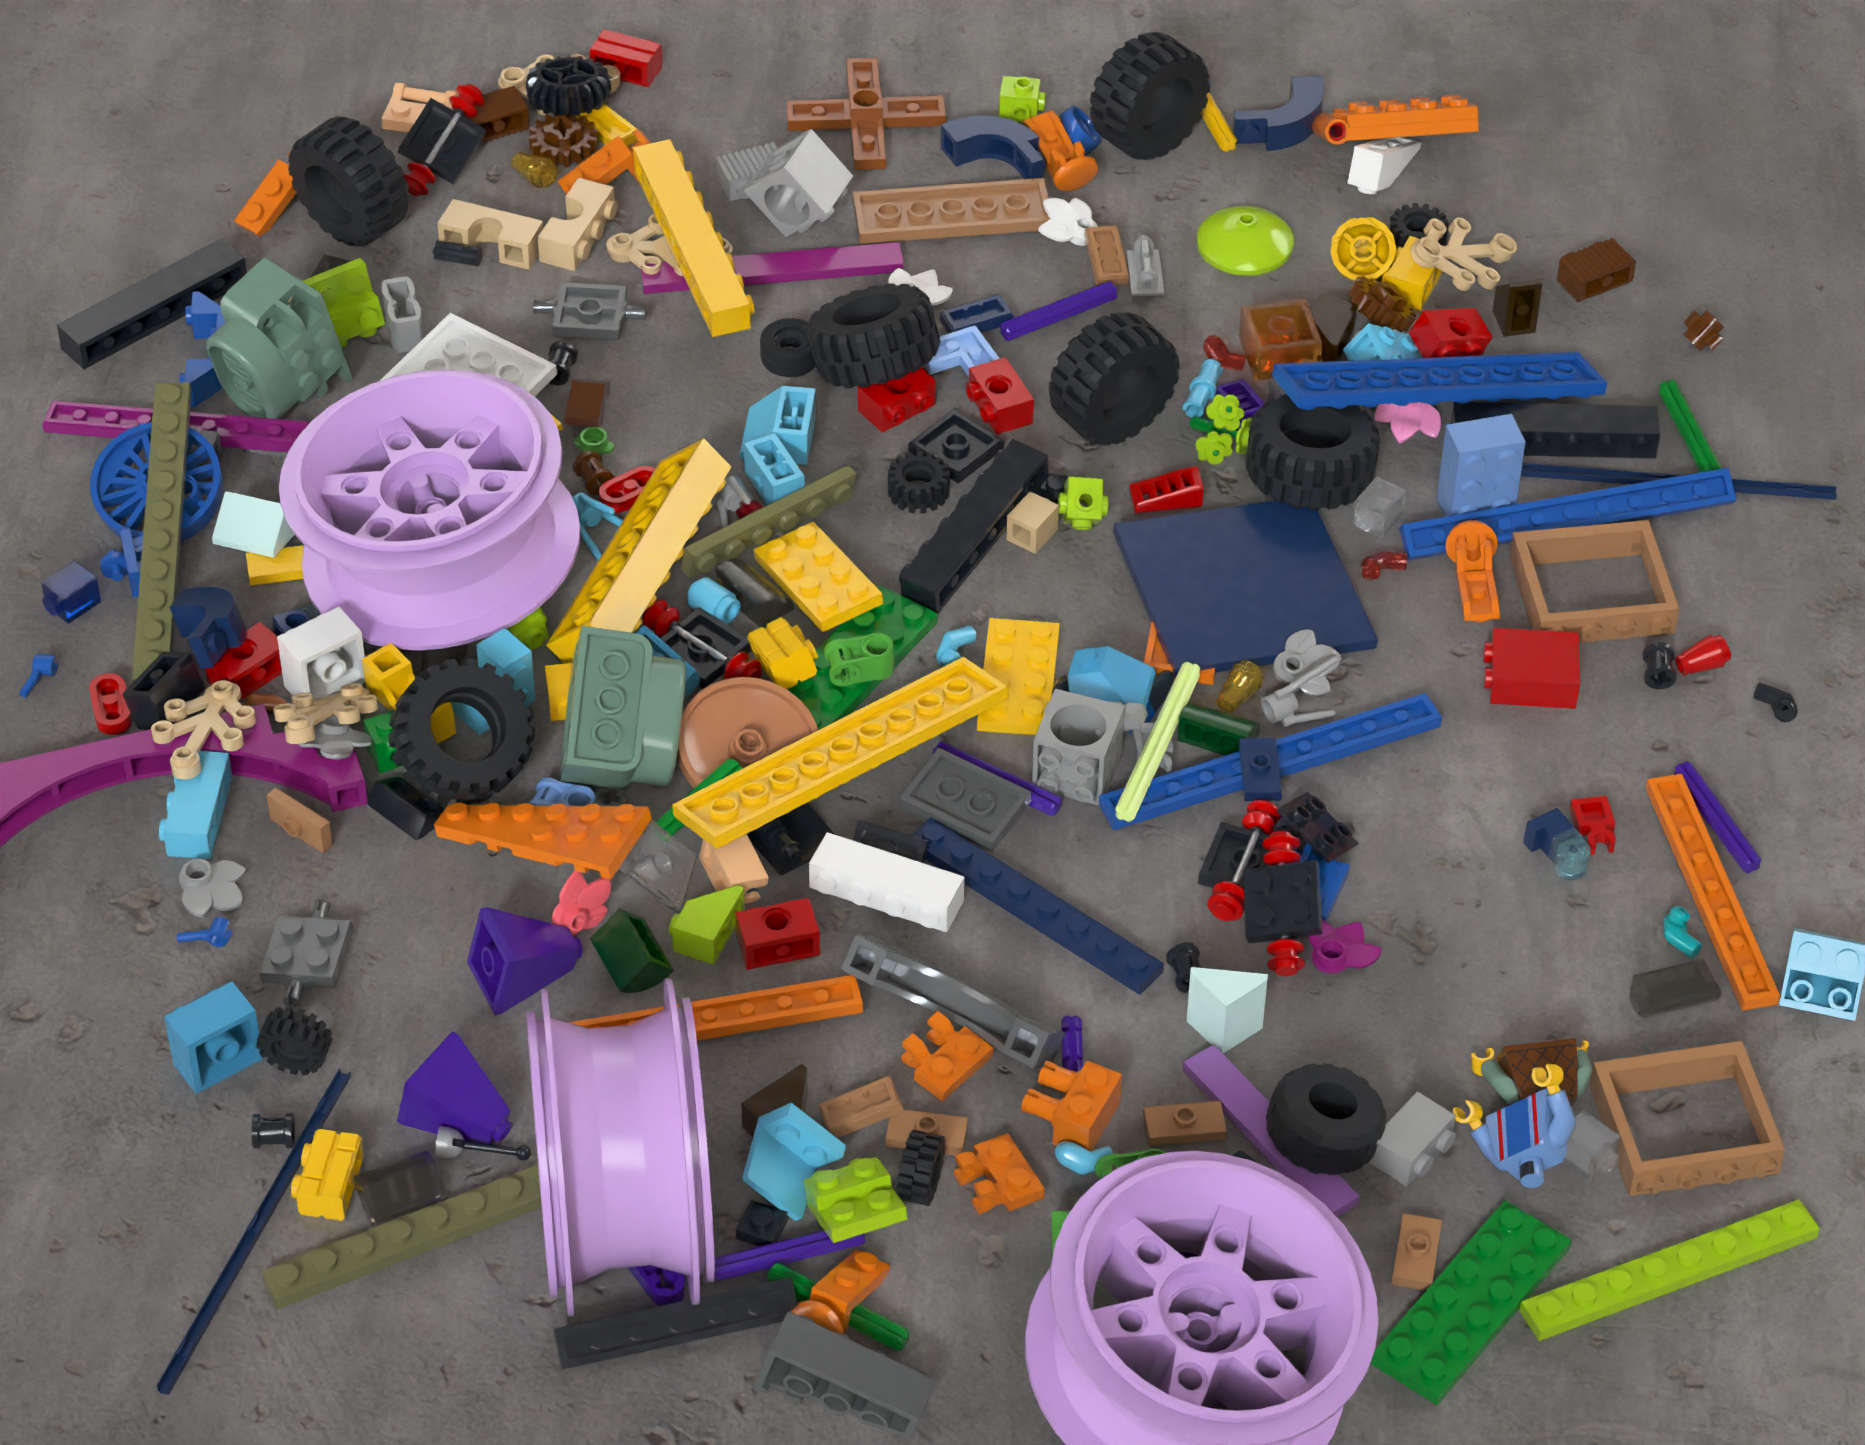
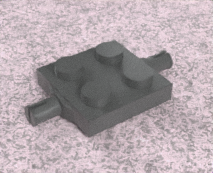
M561 282L559 294L555 297L554 301L534 299L533 313L553 314V336L619 340L621 326L625 320H646L647 307L627 305V286Z
M320 899L315 901L310 917L278 916L259 973L262 983H277L287 986L283 1002L287 1006L291 1007L292 1003L294 1007L298 1006L302 991L305 988L336 986L353 933V926L351 920L327 919L331 904L325 899H322V903Z

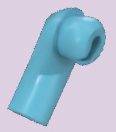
M966 626L946 632L936 652L938 663L946 666L960 659V653L957 652L958 647L975 642L977 637L975 629L972 626Z
M1062 1141L1055 1149V1156L1059 1163L1080 1175L1095 1171V1163L1101 1157L1113 1154L1112 1149L1108 1145L1090 1152L1080 1145L1069 1141Z

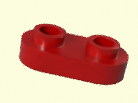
M639 466L606 481L599 488V502L613 508L615 513L631 509L656 468Z
M101 674L95 677L89 685L96 727L100 732L108 735L123 733L132 724V715L122 695L126 690L125 681L117 674Z

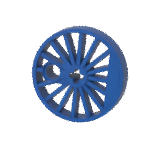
M152 422L132 427L115 437L100 453L92 470L90 493L94 507L108 528L120 538V529L130 528L132 538L143 536V531H137V528L145 517ZM190 427L187 453L192 445L198 447V449L187 456L184 495L191 493V495L184 498L182 520L184 522L181 528V542L197 534L210 522L220 505L224 487L220 462L214 448L202 434ZM143 446L148 461L147 463H144L138 456ZM208 457L212 461L210 464L196 467ZM134 463L139 470L130 467L131 464ZM213 476V483L196 482ZM202 494L208 495L206 501H204ZM121 504L109 514L106 513L105 508ZM132 513L124 526L119 524L121 520Z

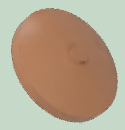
M738 677L725 679L701 690L684 709L677 760L683 775L694 789L726 760L735 759L742 768H745L818 731V727L808 708L787 689L775 683L757 678Z

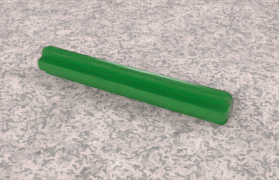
M1671 379L1668 382H1661L1659 394L1700 472L1722 469L1676 381Z
M775 1263L767 1275L768 1283L792 1278L796 1299L802 1302L810 1299L812 1287L818 1283L781 1263ZM860 1304L851 1311L848 1323L850 1327L897 1351H901L907 1344L910 1333L907 1328Z

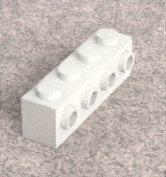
M828 832L809 862V888L818 890L823 894H831L852 901L857 905H864L886 912L894 917H901L919 923L927 928L947 932L964 902V876Z

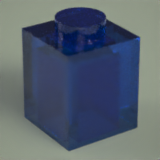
M75 560L41 582L44 594L42 599L44 607L51 615L59 616L68 624L101 603L97 577Z

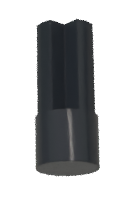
M436 240V245L433 247L434 259L477 267L482 260L481 247Z

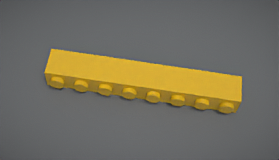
M670 139L633 147L636 177L712 337L751 329L750 315L754 314L753 300L750 295H745L743 280L739 273L735 274L731 254L724 252L722 236L720 232L714 231L712 215L709 211L705 212L701 192H695L693 177L690 171H685L681 151L675 150Z

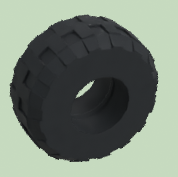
M1314 1063L1293 1071L1291 1070L1278 1082L1269 1102L1266 1128L1277 1150L1283 1156H1286L1292 1164L1305 1168L1311 1173H1322L1329 1176L1356 1171L1370 1162L1377 1150L1378 1145L1376 1143L1379 1139L1381 1140L1384 1133L1387 1117L1386 1110L1375 1089L1371 1088L1369 1082L1362 1076L1359 1077L1352 1070L1336 1067L1334 1064L1324 1063L1316 1065Z

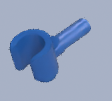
M41 653L34 656L33 671L19 691L20 696L26 698L42 675H56L58 663L54 662L55 655Z
M217 917L213 920L209 929L177 933V941L207 940L215 947H223L227 944L233 931L230 929L226 930L229 925L228 919Z

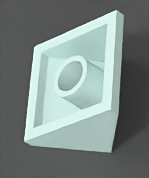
M225 491L212 541L216 545L274 558L295 533L288 525L280 503Z
M1191 967L1187 1022L1211 1045L1214 1044L1224 1054L1263 1028L1268 974Z

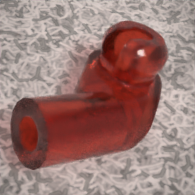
M1211 335L1205 339L1203 349L1208 359L1218 361L1221 364L1219 367L1239 371L1244 370L1246 355L1229 352L1224 341L1219 336Z

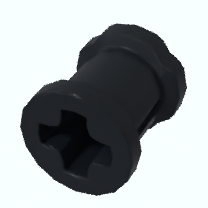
M556 341L551 344L547 361L556 365L557 375L549 382L550 384L559 386L567 383L570 377V366L576 363L578 352L573 345L563 341Z
M1655 642L1647 645L1642 653L1643 660L1647 664V670L1644 674L1646 685L1650 688L1661 690L1671 687L1677 678L1676 671L1672 667V661L1675 657L1674 649L1665 642Z
M1189 942L1177 944L1166 954L1167 963L1174 968L1177 976L1175 978V985L1183 993H1189L1191 967L1202 968L1198 960L1200 956L1199 949Z
M287 1113L285 1117L262 1118L260 1114H253L251 1131L253 1148L259 1149L261 1145L285 1144L286 1148H293L295 1142L294 1114Z

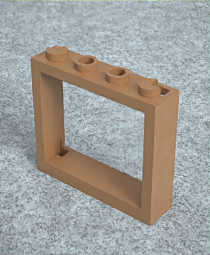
M1649 520L1513 532L1509 558L1532 630L1578 633L1579 643L1675 634L1679 607ZM1641 555L1657 604L1549 613L1534 565Z
M1742 1041L1593 1063V1073L1590 1078L1589 1088L1629 1196L1648 1193L1653 1195L1661 1191L1681 1188L1688 1190L1701 1185L1714 1183L1728 1184L1735 1180L1754 1177L1765 1178L1767 1175L1780 1174L1785 1147ZM1727 1078L1735 1079L1760 1144L1649 1161L1641 1160L1620 1104L1619 1094Z

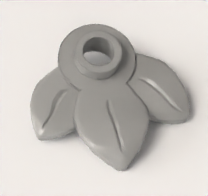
M1301 630L1292 634L1287 639L1285 651L1281 652L1273 662V672L1280 683L1289 685L1320 664L1337 656L1339 662L1299 687L1307 695L1321 696L1331 691L1330 684L1325 676L1337 668L1341 661V655L1330 646L1316 645L1315 634L1312 630ZM1286 663L1294 665L1297 670H1290Z
M332 715L316 726L314 729L316 738L313 741L298 745L303 748H320V752L324 757L340 760L350 757L353 754L354 747L370 746L372 739L365 732L352 730L349 724H340L338 718Z
M203 859L188 861L184 864L179 874L180 885L184 889L182 894L184 907L189 913L197 917H204L212 907L220 911H230L240 907L243 904V897L235 882L244 876L246 869L240 864L229 860H222L211 865Z

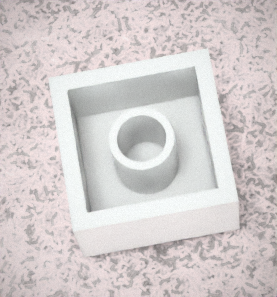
M339 606L277 636L284 687L292 696L299 693H312L315 699L335 695L341 691V686L351 683L362 684L365 682L361 659L365 658L362 631Z

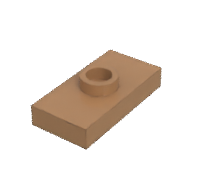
M1117 225L1085 228L1084 237L1096 286L1107 281L1112 282L1113 285L1128 284L1130 276Z
M276 787L267 794L270 820L283 827L290 836L300 838L323 854L332 847L330 822Z
M890 1075L818 1104L828 1132L836 1138L904 1111Z
M1221 1101L1144 1107L1143 1117L1149 1146L1226 1140L1227 1130Z
M904 1110L889 1117L885 1147L905 1149L910 1132L918 1130L944 1136L945 1155H958L964 1151L968 1117Z
M1403 1213L1391 1285L1424 1291L1432 1285L1442 1225L1441 1219Z

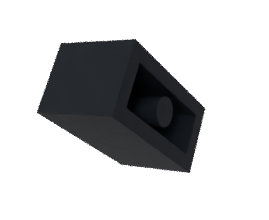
M163 651L122 695L137 728L149 730L158 721H168L164 710V704L171 699H182L185 702L191 701L203 692L205 686L190 653Z

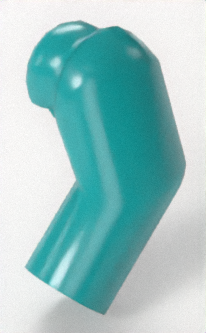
M1674 906L1670 909V913L1665 915L1663 920L1664 937L1668 943L1693 959L1700 952L1702 943L1687 933L1686 922L1690 918L1689 912L1681 906Z

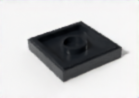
M955 409L908 443V452H911L914 456H917V451H923V456L926 457L928 452L933 453L934 460L941 457L943 464L947 463L949 467L950 479L958 484L996 456L1000 449H1004V440Z

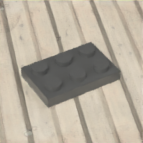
M937 748L899 797L900 807L927 820L931 817L960 836L991 851H994L1032 801L1031 791L940 748Z

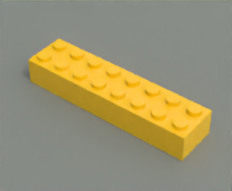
M704 438L659 462L546 644L563 663H572L573 653L582 626L633 633L641 625L642 619L640 617L643 612L655 602L657 598L655 593L670 577L669 569L672 564L684 554L683 546L686 541L693 537L699 529L697 526L698 521L708 513L712 507V498L726 484L724 478L731 469V466Z

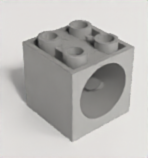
M809 129L771 151L743 191L777 229L787 237L797 231L800 234L805 232L817 220L823 222L829 218L835 210L833 208L835 202L843 198L848 192L846 186L853 175L812 129Z
M1055 689L1034 738L1032 783L1059 796L1099 805V795L1107 793L1122 757L1125 706Z

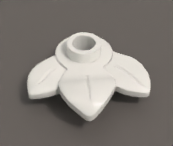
M1049 198L1043 201V207L1050 220L1043 223L1038 228V231L1058 242L1070 240L1076 245L1085 246V228L1098 227L1096 222L1091 219L1092 211L1090 207L1077 198L1072 199L1069 203L1060 198Z
M898 268L889 277V284H908L911 287H918L928 295L931 305H938L947 301L953 292V289L950 287L938 286L937 274L933 269L911 276L906 271Z

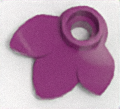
M1322 920L1323 934L1308 936V940L1314 948L1312 962L1318 970L1324 973L1335 974L1342 972L1346 968L1362 969L1368 967L1379 959L1382 949L1376 945L1364 944V930L1361 922H1354L1333 929L1331 925Z

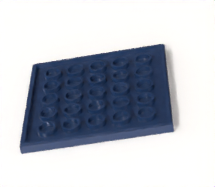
M1276 501L1114 523V536L1150 621L1155 626L1157 637L1166 659L1173 668L1175 679L1182 664L1185 662L1197 664L1200 667V671L1215 668V673L1273 664L1275 658L1285 651L1287 639L1292 634L1301 630H1312L1315 634L1316 645L1330 646L1339 654L1375 649L1377 647V636L1317 510H1309V507L1301 506L1298 509L1290 507V504L1286 502L1281 504Z

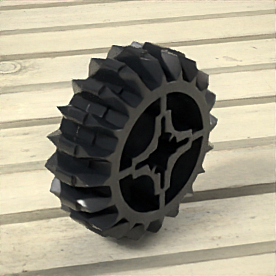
M570 55L565 58L557 56L553 60L545 59V63L538 62L535 67L529 69L527 81L525 82L529 104L534 105L536 110H542L544 114L553 113L554 116L566 115L568 117L569 115L580 116L581 113L590 114L592 110H599L602 105L608 103L611 91L608 69L603 67L602 63L594 62V59L591 58L583 59L582 56L577 58Z

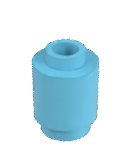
M709 577L695 581L688 590V605L690 608L696 610L700 607L727 625L737 617L740 611L741 604L736 599V595Z

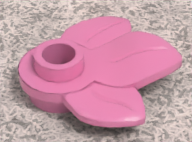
M1424 402L1409 403L1406 406L1379 404L1375 412L1374 420L1390 423L1391 432L1398 443L1405 442L1418 430L1432 438H1437L1440 433V413L1430 404Z

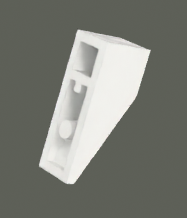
M1405 137L1380 138L1355 146L1348 184L1358 186V191L1366 194H1376L1377 191L1390 187L1419 151L1421 142Z

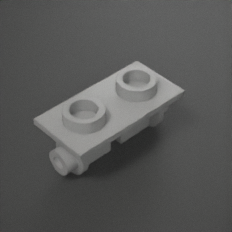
M1141 235L1134 242V250H1126L1131 296L1164 295L1159 249H1154L1152 239L1146 235Z

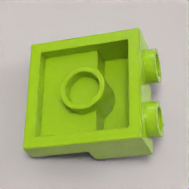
M361 258L302 281L322 294L341 348L347 345L348 339L358 335L360 337H371L377 333L378 327L385 325L378 296L372 290L366 264Z
M877 1157L856 1158L845 1167L835 1170H818L810 1178L803 1180L807 1206L833 1243L908 1220L906 1206L893 1190L890 1174Z

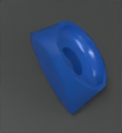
M1071 106L1061 113L1059 119L1071 142L1074 145V143L1080 141L1085 150V156L1102 143V138L1094 129L1091 119L1080 108Z

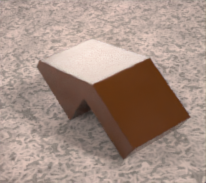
M586 379L572 381L564 424L591 427L601 426L603 424L604 399L610 395V381Z

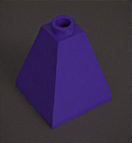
M486 907L480 908L467 963L494 1015L506 1012L572 971L576 959L582 956V944L577 936H572L568 927Z
M453 1031L405 1082L397 1122L402 1125L438 1134L439 1126L458 1129L463 1134L465 1141L491 1144L494 1140L498 1143L502 1142L513 1126L508 1121L511 1110L460 1036Z

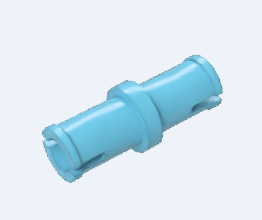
M1213 359L1205 360L1198 376L1191 381L1189 386L1190 393L1182 408L1183 411L1187 410L1185 412L1187 416L1191 418L1194 416L1201 417L1207 402L1214 397L1217 389L1216 383L1223 373V367H1219L1221 364Z

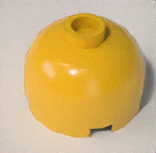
M1371 217L1353 218L1337 229L1332 238L1330 252L1334 266L1345 278L1355 282L1357 277L1362 278V276H1365L1369 280L1373 278L1377 281L1393 265L1396 245L1393 234L1384 223Z

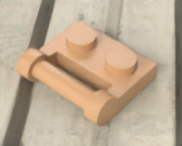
M396 82L393 88V95L381 118L382 129L401 132L410 131L426 104L407 102L405 100L427 103L430 98H433L453 110L449 98L459 95L457 91L447 90L446 93L410 88L404 83Z

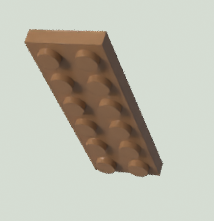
M1044 178L853 192V207L860 244L1036 232L1043 223L1050 220L1043 207V201L1048 199Z

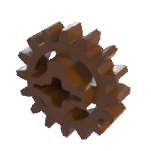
M547 114L545 115L544 122L536 120L535 127H530L529 149L532 150L534 158L540 157L542 164L552 161V167H556L560 163L568 168L573 161L580 165L582 163L581 158L588 159L591 156V152L597 151V129H594L593 121L586 122V116L584 115L579 118H574V115H569L568 117L566 115H558L552 118Z
M1362 276V278L1357 277L1349 289L1348 295L1352 297L1351 302L1358 305V312L1364 314L1373 325L1386 326L1391 330L1396 329L1402 333L1403 331L1407 332L1416 319L1417 314L1413 312L1414 308L1407 304V297L1401 295L1394 285L1386 281L1379 283L1373 278L1369 280L1365 276Z

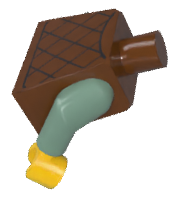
M1576 1038L1503 1046L1497 1056V1061L1495 1060L1492 1048L1486 1049V1058H1479L1474 1052L1471 1053L1472 1071L1476 1075L1484 1076L1509 1105L1547 1088L1540 1087L1534 1083L1532 1071L1535 1067L1545 1069L1547 1078L1546 1064H1555L1561 1067L1564 1077L1559 1087L1560 1090H1565L1571 1107L1577 1098L1584 1094L1593 1073L1587 1054L1589 1042L1583 1040L1581 1047L1578 1048Z

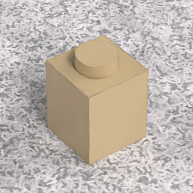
M1029 492L1007 515V541L1036 554L1058 530L1059 505L1051 502L1049 499Z

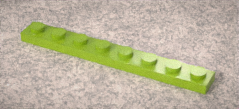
M1800 1199L1523 1300L1521 1301L1520 1312L1538 1341L1816 1239L1818 1238L1820 1228Z

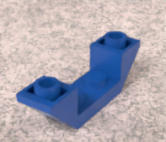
M193 292L192 304L186 305V324L192 325L194 339L208 338L225 323L220 305L201 292ZM209 356L208 359L186 360L185 373H180L179 383L190 382L192 390L190 407H196L223 387L218 380Z

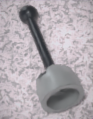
M439 1126L435 1157L454 1158L463 1149L514 1155L522 1161L529 1159L531 1156V1150L526 1145L514 1148L465 1141L463 1134L458 1129Z

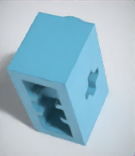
M775 433L744 443L745 474L766 505L805 487L804 474Z

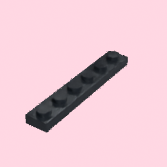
M792 1278L700 1297L699 1304L695 1305L691 1303L690 1299L556 1328L553 1332L561 1370L781 1323L787 1312H791L797 1305Z

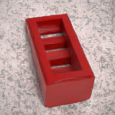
M1198 466L1183 468L1129 485V493L1135 513L1202 507L1203 484ZM1143 494H1149V498L1144 500Z

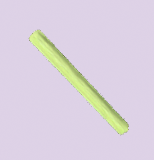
M1190 662L1182 664L1118 801L1116 817L1119 820L1124 819L1127 822L1134 820L1179 723V716L1188 703L1200 677V667L1197 664H1191Z

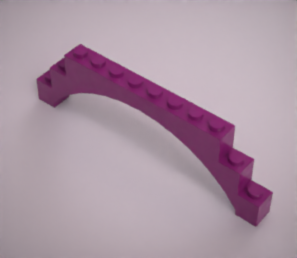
M264 704L251 706L255 712L256 723L250 728L240 729L244 742L240 749L236 751L224 750L221 740L211 730L200 750L229 753L232 775L277 783L306 793L330 805L332 812L368 804L365 779L355 749H353V754L350 757L335 760L324 756L319 757L315 747L303 748L298 744L287 743L285 732L273 734ZM228 712L220 714V717L230 728H237L234 725L233 717ZM149 729L0 763V848L21 830L45 814L70 801L121 783L150 777L173 775L170 758L174 750L186 745L193 731L178 736L169 743L158 744L153 741L152 732Z

